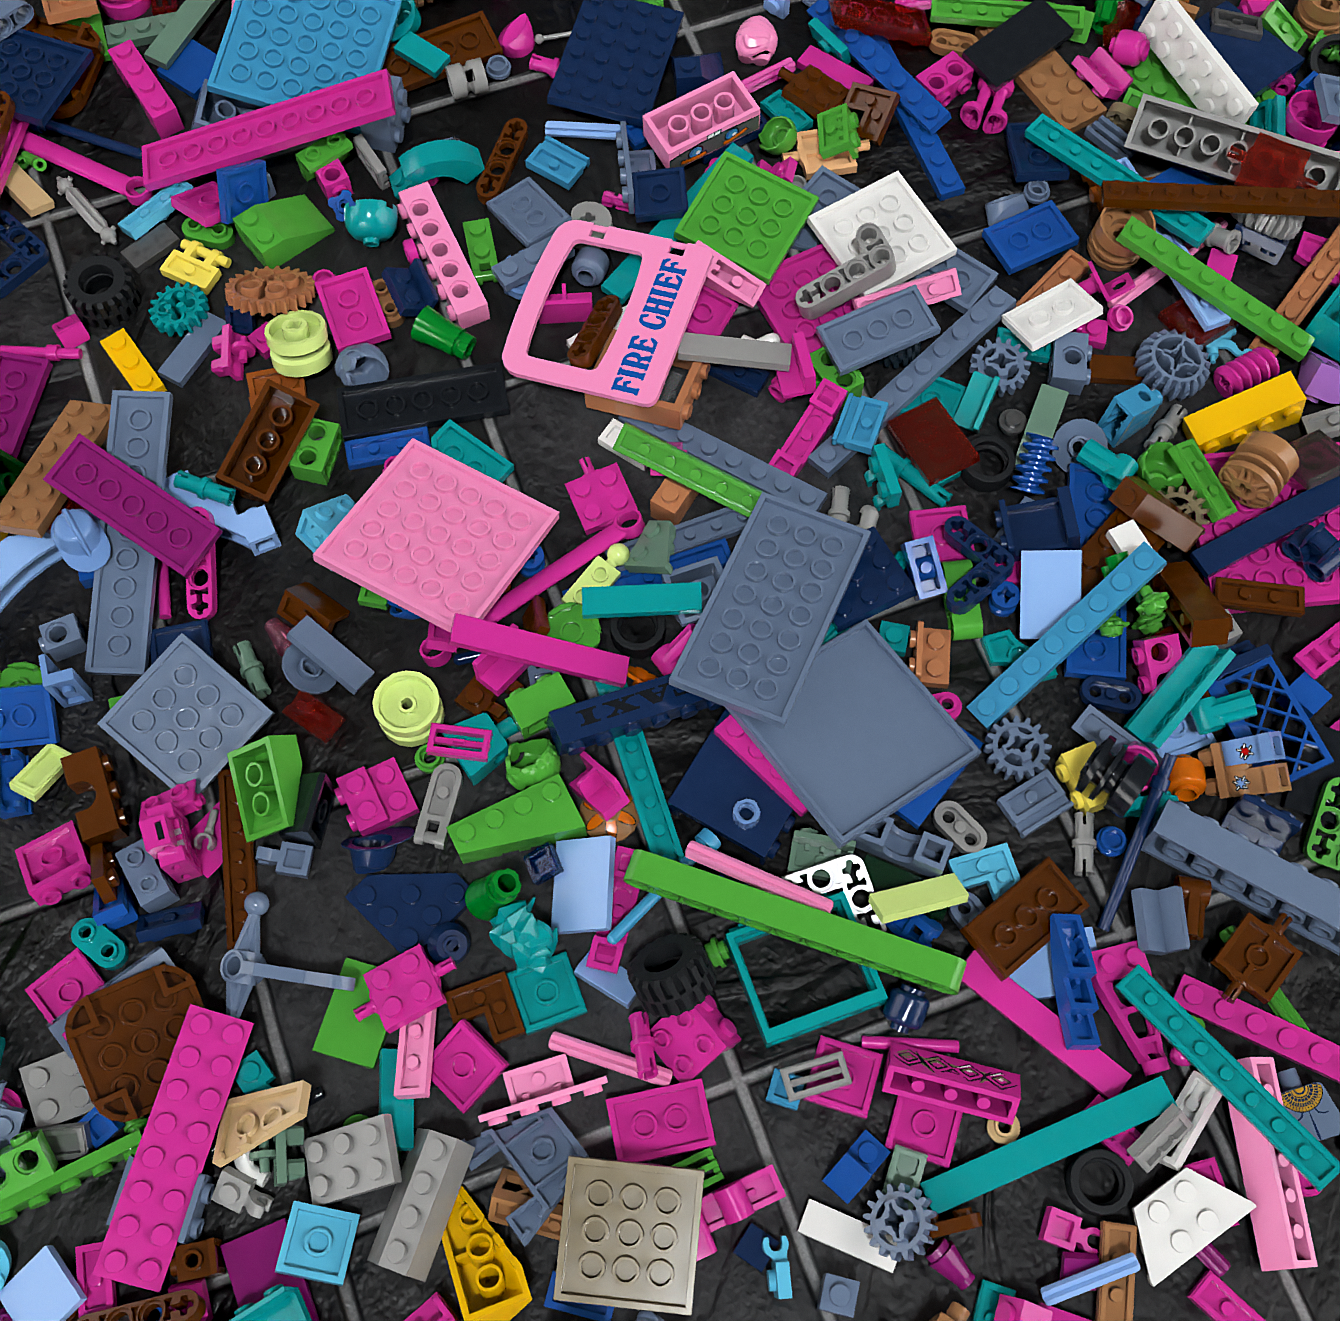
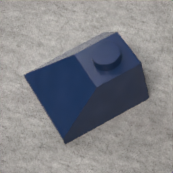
M721 52L671 56L676 98L724 76Z

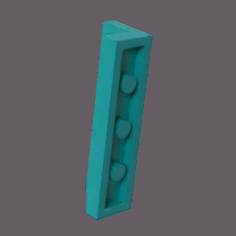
M1216 645L1189 647L1123 728L1145 746L1159 749L1236 654L1231 649H1219Z

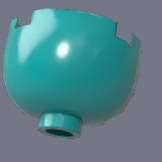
M375 199L356 200V205L349 207L348 202L344 206L345 226L349 234L354 239L363 242L364 246L378 247L379 243L390 239L397 229L398 208L393 204V209L387 207L386 201Z

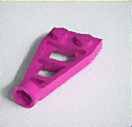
M1138 941L1092 951L1097 974L1091 978L1094 991L1137 1062L1141 1064L1145 1076L1171 1069L1163 1051L1161 1033L1145 1018L1148 1035L1144 1038H1138L1128 1021V1015L1139 1011L1134 1006L1128 1007L1122 1004L1113 990V982L1123 979L1138 964L1152 976L1146 955L1138 948Z

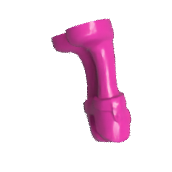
M980 77L977 86L979 90L977 100L968 101L961 108L960 117L963 123L970 129L977 130L981 124L989 98L994 97L991 108L983 123V131L987 134H995L1004 130L1008 123V115L1002 107L1005 99L1009 98L1014 92V79L994 92Z

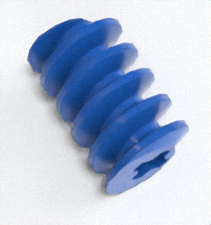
M1026 432L1025 435L1032 442H1023L1022 447L1029 452L1019 454V458L1025 464H1016L1015 469L1022 474L1012 476V480L1018 486H1009V488L1034 495L1045 494V491L1039 487V484L1049 482L1042 474L1052 472V469L1046 465V462L1056 460L1049 452L1059 450V446L1053 443L1054 439Z

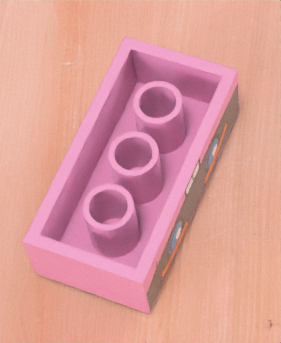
M732 71L643 115V135L665 168L682 167L759 129L760 107L736 73Z

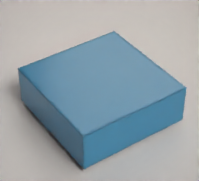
M775 1068L765 1101L797 1111L800 1100L788 1102L787 1093L779 1072L780 1069ZM795 1074L789 1075L790 1081L802 1077ZM804 1085L794 1087V1093L802 1091Z

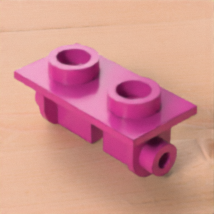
M196 779L184 784H178L157 796H151L141 803L139 821L148 819L147 809L168 802H172L184 816L201 810L202 805L206 804V799L202 793L197 794L195 792Z

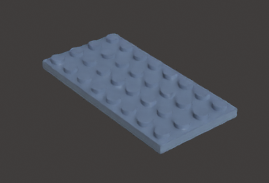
M762 491L669 678V685L784 729L870 539L871 531Z

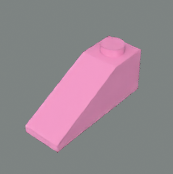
M697 240L695 244L708 247L713 255V261L703 285L725 297L753 308L767 284Z

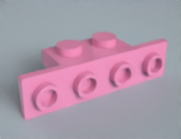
M566 1053L503 1072L511 1105L479 1115V1122L488 1121V1125L493 1126L508 1121L507 1114L515 1111H520V1115L525 1116L540 1111L538 1104L551 1101L552 1106H557L572 1101L570 1094L582 1090L584 1097L603 1091L602 1084L608 1083L607 1077L602 1076L574 1085Z

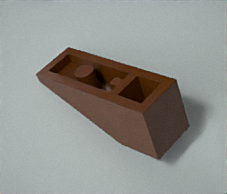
M1125 476L1108 499L1132 519L1184 552H1188L1205 531L1204 527L1138 476Z

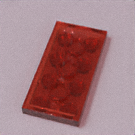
M828 0L834 25L841 29H854L866 35L876 34L892 41L897 39L907 41L914 46H929L933 39L925 10L883 0Z

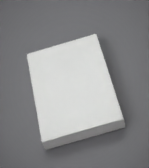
M1070 278L1001 315L1002 323L1034 352L1102 315L1103 306Z

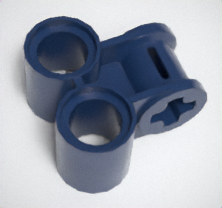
M1321 522L1316 527L1303 524L1283 541L1281 545L1286 556L1295 562L1304 563L1305 573L1313 581L1319 583L1324 582L1340 568V540H1337L1325 528L1326 524L1324 522Z

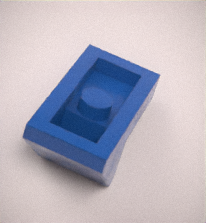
M124 875L119 877L120 885L116 886L117 900L104 904L96 888H94L92 917L97 926L105 924L110 931L138 920V913Z
M865 1129L822 1182L848 1204L869 1181L891 1152Z

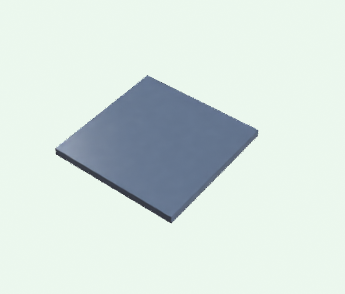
M867 619L821 645L784 729L725 707L839 849L978 758L981 754V750Z

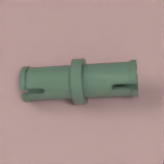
M250 641L238 642L237 646H233V651L241 666L240 674L242 678L247 680L253 695L258 699L266 698V693L270 695L271 689L263 674V664L257 660Z

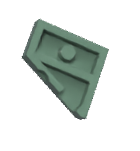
M669 520L648 521L638 541L630 551L629 559L623 565L629 573L671 575L673 566L669 563V559L674 554L675 545L673 541L676 537V527Z

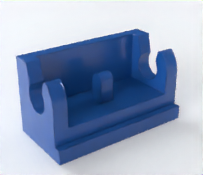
M10 749L11 755H2L0 752V818L2 819L33 814V801L12 791L9 786V782L31 761L29 755L25 756L17 749Z

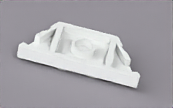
M1187 1167L1180 1170L1132 1207L1134 1222L1139 1233V1244L1141 1252L1144 1254L1148 1272L1147 1279L1150 1285L1156 1286L1257 1206L1252 1201Z

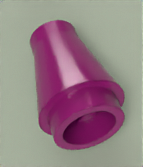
M941 1237L926 1251L924 1256L929 1261L928 1266L954 1283L961 1291L974 1281L975 1275L970 1271L952 1241H947L944 1237Z

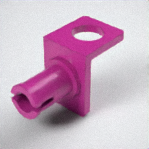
M1092 261L1088 262L1092 271L1091 277L1078 283L1089 295L1098 291L1099 293L1102 292L1107 302L1136 287L1129 272L1103 285ZM1126 282L1120 289L1113 290L1117 284Z

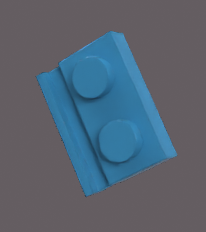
M546 135L542 144L539 143L525 160L526 168L570 190L584 173L585 167H589L590 158Z
M849 393L832 437V445H844V448L871 455L873 445L876 444L886 417L889 403L865 396L860 398L853 396V393Z

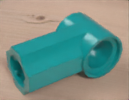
M1093 439L1086 442L1076 458L1078 462L1100 475L1103 484L1113 491L1116 490L1125 476H1134L1139 468L1138 463L1131 456L1124 453L1116 455Z
M1249 689L1220 698L1212 696L1200 699L1190 711L1199 735L1218 731L1224 728L1226 724L1254 717L1258 714L1255 700Z

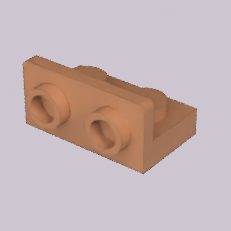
M917 621L915 630H910L908 647L913 648V657L908 658L907 666L925 687L947 689L949 686L951 630L924 628V621Z

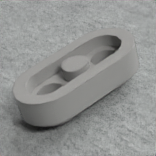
M943 801L938 804L932 817L935 827L949 841L953 842V845L964 855L983 850L987 843V834L983 827L958 803ZM950 815L953 819V822H945L943 820V816ZM965 837L973 838L975 844L968 845L965 842Z

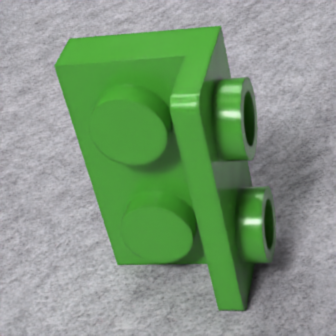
M844 103L817 114L819 153L822 158L826 159L847 150L853 159L859 158L858 147L861 146V141L856 128L860 125L856 113H851L847 104Z
M343 132L323 137L298 152L295 156L302 176L308 182L316 177L314 172L337 158L340 162L344 161L347 157L351 156L349 151L353 149V144Z

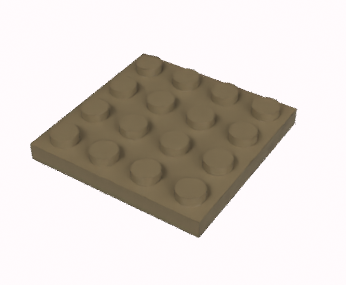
M569 1155L553 1300L691 1316L705 1170Z

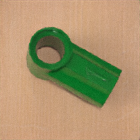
M1096 0L1094 5L1096 7L1095 15L1091 26L1095 33L1104 35L1112 32L1116 15L1119 13L1123 0Z

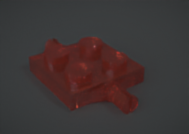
M1259 132L1253 146L1247 152L1232 145L1230 148L1232 152H1228L1226 156L1241 162L1240 172L1233 184L1236 186L1297 188L1299 186L1304 189L1315 188L1313 186H1317L1319 182L1303 176L1305 165L1311 155L1310 152L1262 132Z

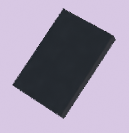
M1311 722L1334 762L1292 782V790L1285 792L1281 806L1283 809L1310 818L1313 816L1323 784L1328 779L1340 777V731ZM1308 734L1306 740L1312 741L1311 737ZM1304 745L1300 760L1314 764L1323 760V757L1318 749ZM1298 765L1296 772L1306 767ZM1339 783L1338 786L1331 787V791L1335 793L1334 801L1332 803L1326 802L1325 806L1340 809V805H1335L1337 798L1340 796ZM1327 811L1322 814L1320 821L1335 826L1337 819L1333 813Z

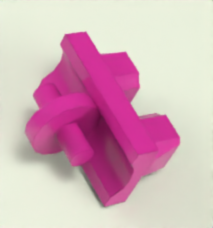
M226 324L222 326L221 335L212 337V347L216 353L221 355V358L211 361V370L218 377L230 376L235 381H240L244 378V363H247V358L255 355L256 347L251 342H248V337L235 333L232 330V326Z

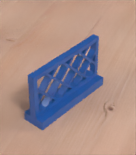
M1272 656L1219 681L1215 680L1207 690L1211 697L1220 698L1229 695L1225 686L1233 682H1239L1248 685L1247 689L1249 691L1251 686L1270 691L1265 706L1256 703V709L1263 711L1259 726L1245 722L1243 719L1226 724L1224 729L1229 738L1233 740L1253 736L1250 729L1256 730V735L1260 734V732L1275 731L1262 727L1267 712L1285 717L1281 729L1282 738L1301 744L1296 759L1285 756L1286 759H1280L1294 764L1292 774L1289 775L1291 783L1334 762ZM1268 666L1274 675L1272 685L1269 686L1253 681L1256 671ZM1251 674L1250 680L1243 678ZM1276 681L1280 685L1281 689L1275 687ZM1273 693L1287 697L1290 702L1287 712L1268 707ZM1292 707L1297 715L1291 714ZM1288 719L1302 722L1305 727L1303 738L1284 733ZM1308 734L1311 737L1312 741L1306 740ZM1304 745L1318 749L1323 760L1314 764L1301 761L1300 758ZM1267 761V762L1255 763V764H1253V767H1259V766L1271 765V764L1269 763V761ZM1298 765L1306 767L1296 772ZM1266 793V794H1262V795H1263V797H1265V796H1267V795H1269V794H1272V793Z

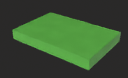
M350 958L345 959L339 976L356 978L354 992L334 989L312 1049L314 1052L369 1069H376L379 1052L383 1049L388 1032L385 1031L380 1016L377 1013L359 1022L355 1017L353 1009L370 1001L369 989L363 974L377 966Z

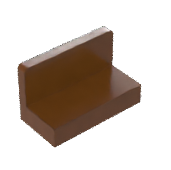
M303 582L285 589L277 610V614L294 626L308 615L329 634L332 633L335 623L348 618L350 613L349 610L309 582Z

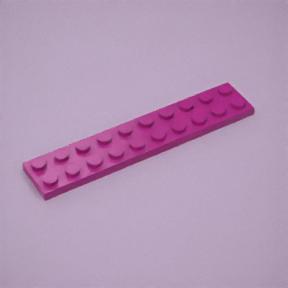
M387 68L143 145L141 146L143 185L148 192L212 173L219 168L240 164L396 115L390 74Z

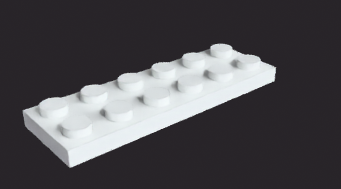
M1155 0L1138 31L1144 32L1147 36V40L1150 41V48L1198 110L1245 124L1259 103L1177 0Z

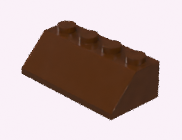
M267 379L215 476L217 484L235 489L236 495L245 499L269 503L320 404Z

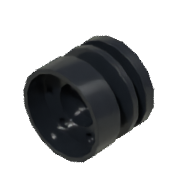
M1109 735L1103 743L1094 749L1081 769L1075 790L1082 793L1089 782L1092 783L1095 787L1088 798L1094 800L1102 791L1108 793L1103 807L1122 819L1148 782L1157 763L1141 753L1135 755L1128 763L1124 760L1128 745L1123 744L1116 754L1112 753L1110 750L1117 739Z

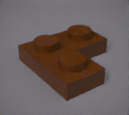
M857 82L852 83L844 103L847 104L850 111L863 114L860 126L857 128L860 140L869 139L870 143L881 145L901 98L897 92Z
M505 971L444 993L455 1026L461 1019L470 1021L485 1015L495 1045L526 1034Z

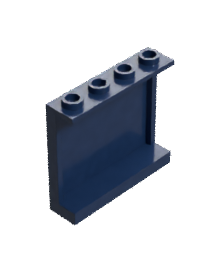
M1227 0L1215 7L1243 13ZM1211 11L1194 21L1254 98L1274 86L1287 75L1292 74L1295 77L1305 60L1304 57L1265 28H1263L1261 40L1257 42L1210 32L1211 25L1209 21L1211 18H1209V14Z
M725 709L670 797L668 808L672 814L679 816L682 813L760 858L759 863L764 865L767 858L774 859L782 844L778 842L783 832L788 834L797 818L793 816L795 811L714 734V729L730 715L728 710ZM746 798L757 802L761 811L759 822L751 829L738 827L732 817L734 805L737 801ZM743 808L739 812L740 816L745 820H750L754 815L747 808Z

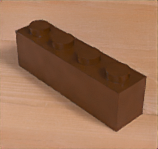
M1188 561L1167 563L1162 572L1152 578L1151 588L1153 592H1167L1170 597L1166 601L1167 608L1165 611L1190 647L1227 644L1229 632L1233 629V620L1231 615L1222 607L1220 600L1216 599L1209 586L1203 582L1199 573L1193 569Z

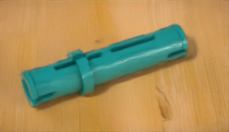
M885 444L897 479L901 477L940 506V508L947 505L946 502L950 501L953 494L914 467L910 459L907 457L903 459Z

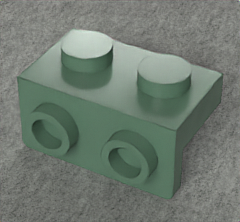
M801 828L800 831L794 830L787 874L844 854H854L856 841L852 840L839 849L829 836L821 835L815 829ZM852 860L845 861L846 867L842 869V872L851 874ZM817 870L812 875L813 879L830 882V875L826 870Z

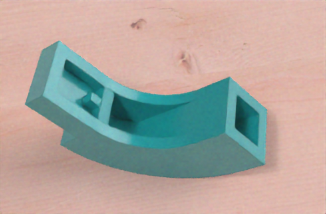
M435 140L415 146L398 157L401 166L389 176L395 198L399 199L398 192L436 177H452L468 184L485 170L478 148L457 140Z

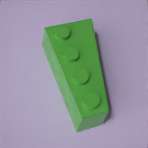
M559 773L446 827L463 864L502 856L503 853L517 850L519 852L530 850L531 847L552 845L556 844V841L587 837L586 826Z

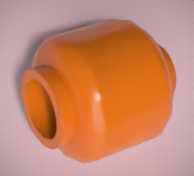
M1181 754L1176 756L1177 759L1169 777L1171 783L1168 791L1171 792V795L1178 796L1179 801L1190 802L1196 800L1206 790L1205 766L1199 759L1187 754Z

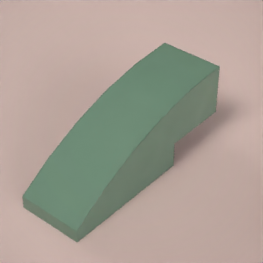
M1043 383L1041 384L1016 453L1015 466L1016 464H1025L1019 458V454L1029 452L1022 447L1023 442H1032L1025 435L1026 432L1053 438L1069 392Z

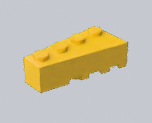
M1289 371L1183 417L1182 431L1187 440L1194 439L1203 454L1215 453L1219 449L1242 442L1250 432H1273L1299 423L1307 398L1292 372Z

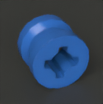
M540 546L537 547L519 571L522 576L530 578L545 568L544 552Z
M1004 581L991 592L987 603L989 610L999 617H1007L1013 614L1020 601V590L1012 582Z

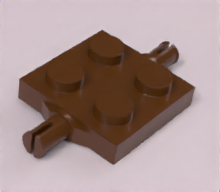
M811 64L797 74L792 73L783 66L777 75L788 82L783 88L781 96L815 119H817V114L844 104L849 89L840 82L835 81Z
M1250 912L1247 913L1210 962L1226 974L1231 981L1228 988L1222 994L1224 1000L1228 998L1227 1002L1234 1004L1243 990L1249 992L1264 1005L1270 1002L1303 955L1283 934L1293 921L1290 916L1286 918V913L1281 912L1273 925L1263 923Z

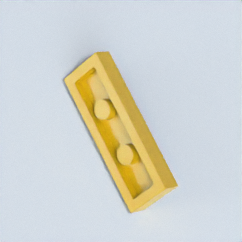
M124 328L99 341L133 391H167L160 378Z

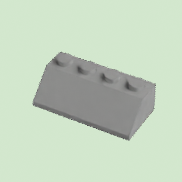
M417 1129L414 1136V1148L408 1152L401 1170L402 1182L397 1183L369 1253L368 1261L402 1275L426 1282L475 1147L457 1138L430 1129Z

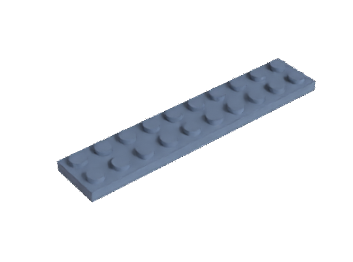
M112 390L106 452L165 491L173 395L171 392ZM100 520L99 524L109 540L111 553L107 563L99 570L94 571L84 672L88 675L142 676L149 667L158 559Z

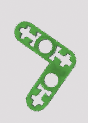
M1340 777L1328 779L1323 784L1303 844V854L1308 861L1340 872V809L1325 806V803H1332L1334 801L1335 793L1331 791V787L1339 785ZM1340 796L1337 798L1335 805H1340ZM1328 811L1336 816L1337 822L1334 828L1326 829L1322 826L1320 819L1324 812ZM1316 831L1322 834H1331L1332 838H1324L1322 848L1326 850V854L1319 855L1317 858L1316 851L1312 850V846L1319 845L1322 836H1316Z

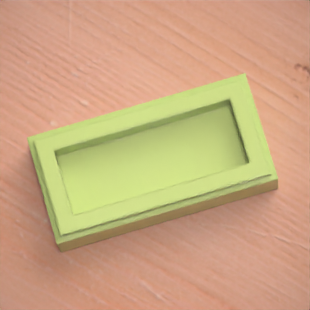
M47 744L9 782L10 789L37 802L64 774L60 758L73 753L55 744Z

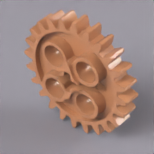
M265 266L264 269L255 267L253 272L244 270V275L235 274L236 278H229V283H225L226 288H224L228 305L233 306V310L240 309L241 313L250 311L251 316L257 313H261V316H265L267 313H271L273 316L281 312L288 314L287 310L298 311V307L305 308L306 303H312V298L316 297L315 280H313L312 275L308 276L306 271L300 272L299 268L290 270V266L284 269H280V266H276L274 269H270L268 266Z

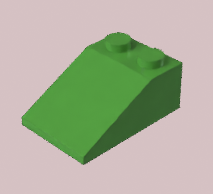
M305 194L256 204L232 219L243 243L264 267L268 266L270 269L281 266L335 231L334 227Z
M296 735L266 736L227 753L246 843L292 827L294 825L302 771V760Z

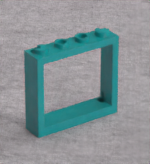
M834 891L828 894H821V896L834 902L831 912L836 910L839 917L856 922L844 891L837 894ZM738 924L737 927L729 929L730 933L725 934V943L765 1048L881 1006L888 999L877 970L858 964L869 992L770 1028L739 949V946L770 934L743 924Z

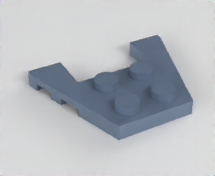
M552 1107L511 1121L512 1125L496 1131L489 1129L481 1132L480 1137L466 1141L465 1138L461 1140L475 1147L468 1166L471 1171L501 1151L534 1196L505 1217L508 1225L524 1247L531 1241L564 1196L568 1156L589 1157Z

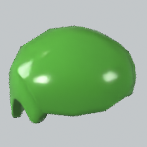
M785 116L772 117L758 135L761 141L759 147L774 156H780L782 153L789 152L793 149L797 140V129L794 122Z

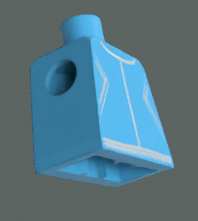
M1143 383L1116 395L1097 424L1103 429L1108 443L1114 448L1144 428L1162 404L1163 396L1160 391L1156 389L1150 390Z

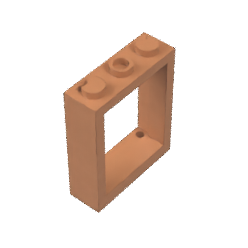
M612 330L593 370L600 364L617 330ZM677 351L672 366L688 369L689 372L675 403L658 400L651 407H641L584 393L585 404L587 408L681 430L684 421L691 417L692 403L694 399L698 400L700 397L701 383L703 379L707 380L711 364L678 360Z

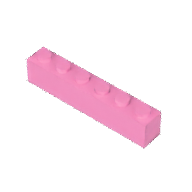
M1273 1057L1238 1059L1237 1061L1283 1106ZM1228 1101L1247 1199L1257 1206L1250 1212V1218L1262 1272L1318 1267L1297 1169Z

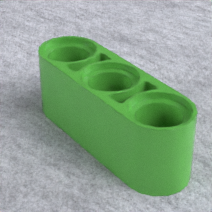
M969 559L940 562L948 590L973 569L972 562ZM975 578L972 580L974 585H976ZM947 593L942 594L948 630H951V640L982 638L983 620L980 603L966 614L958 615L948 610L946 606ZM964 595L961 599L955 597L954 601L958 602L959 600H962L963 602H965L966 595Z

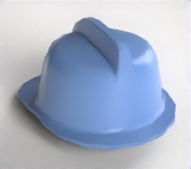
M62 509V513L52 523L50 533L64 561L71 568L79 572L89 573L99 570L107 563L111 553V546L98 520L93 514L84 509Z

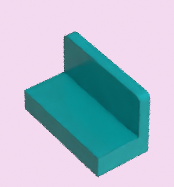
M974 371L952 424L978 434L1001 378L998 376L992 378Z

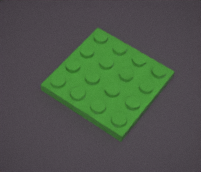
M724 151L675 229L674 238L686 244H695L699 240L769 285L805 226L808 216L812 214L817 206L819 197Z

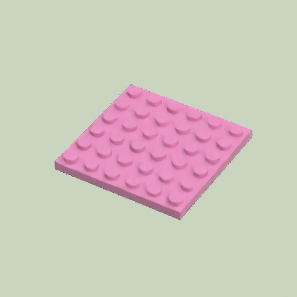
M412 438L313 553V558L318 564L434 625L451 632L455 613L484 619L558 521L559 511Z

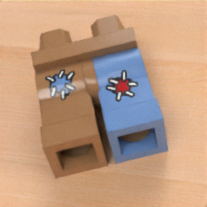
M1281 731L1266 732L1212 743L1209 748L1198 751L1199 760L1202 761L1205 767L1214 766L1216 778L1206 779V795L1220 796V799L1240 797L1244 794L1257 795L1292 790L1287 762L1253 767L1255 763L1286 759Z

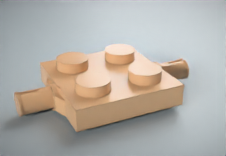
M818 129L797 132V151L786 152L781 155L782 161L791 156L801 165L806 181L810 180L822 165L837 175L857 172L858 165L856 159L852 158L848 150L826 159L822 158L819 153ZM869 139L861 140L858 152L870 150Z

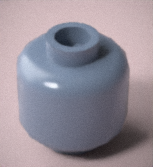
M583 247L578 251L572 263V275L581 285L597 286L606 276L610 265L609 258L598 247Z

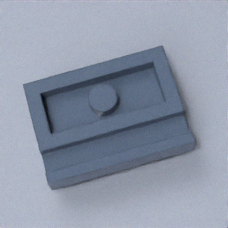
M1048 768L1002 796L996 802L1011 825L1018 830L1019 836L1022 839L1068 811L1074 805L1066 797L1065 791Z

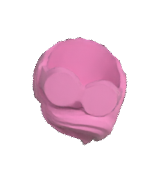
M760 15L752 16L740 25L735 37L738 59L744 64L767 65L773 54H775L778 44V36L774 26L768 19ZM763 51H769L768 54H760L758 56H755Z

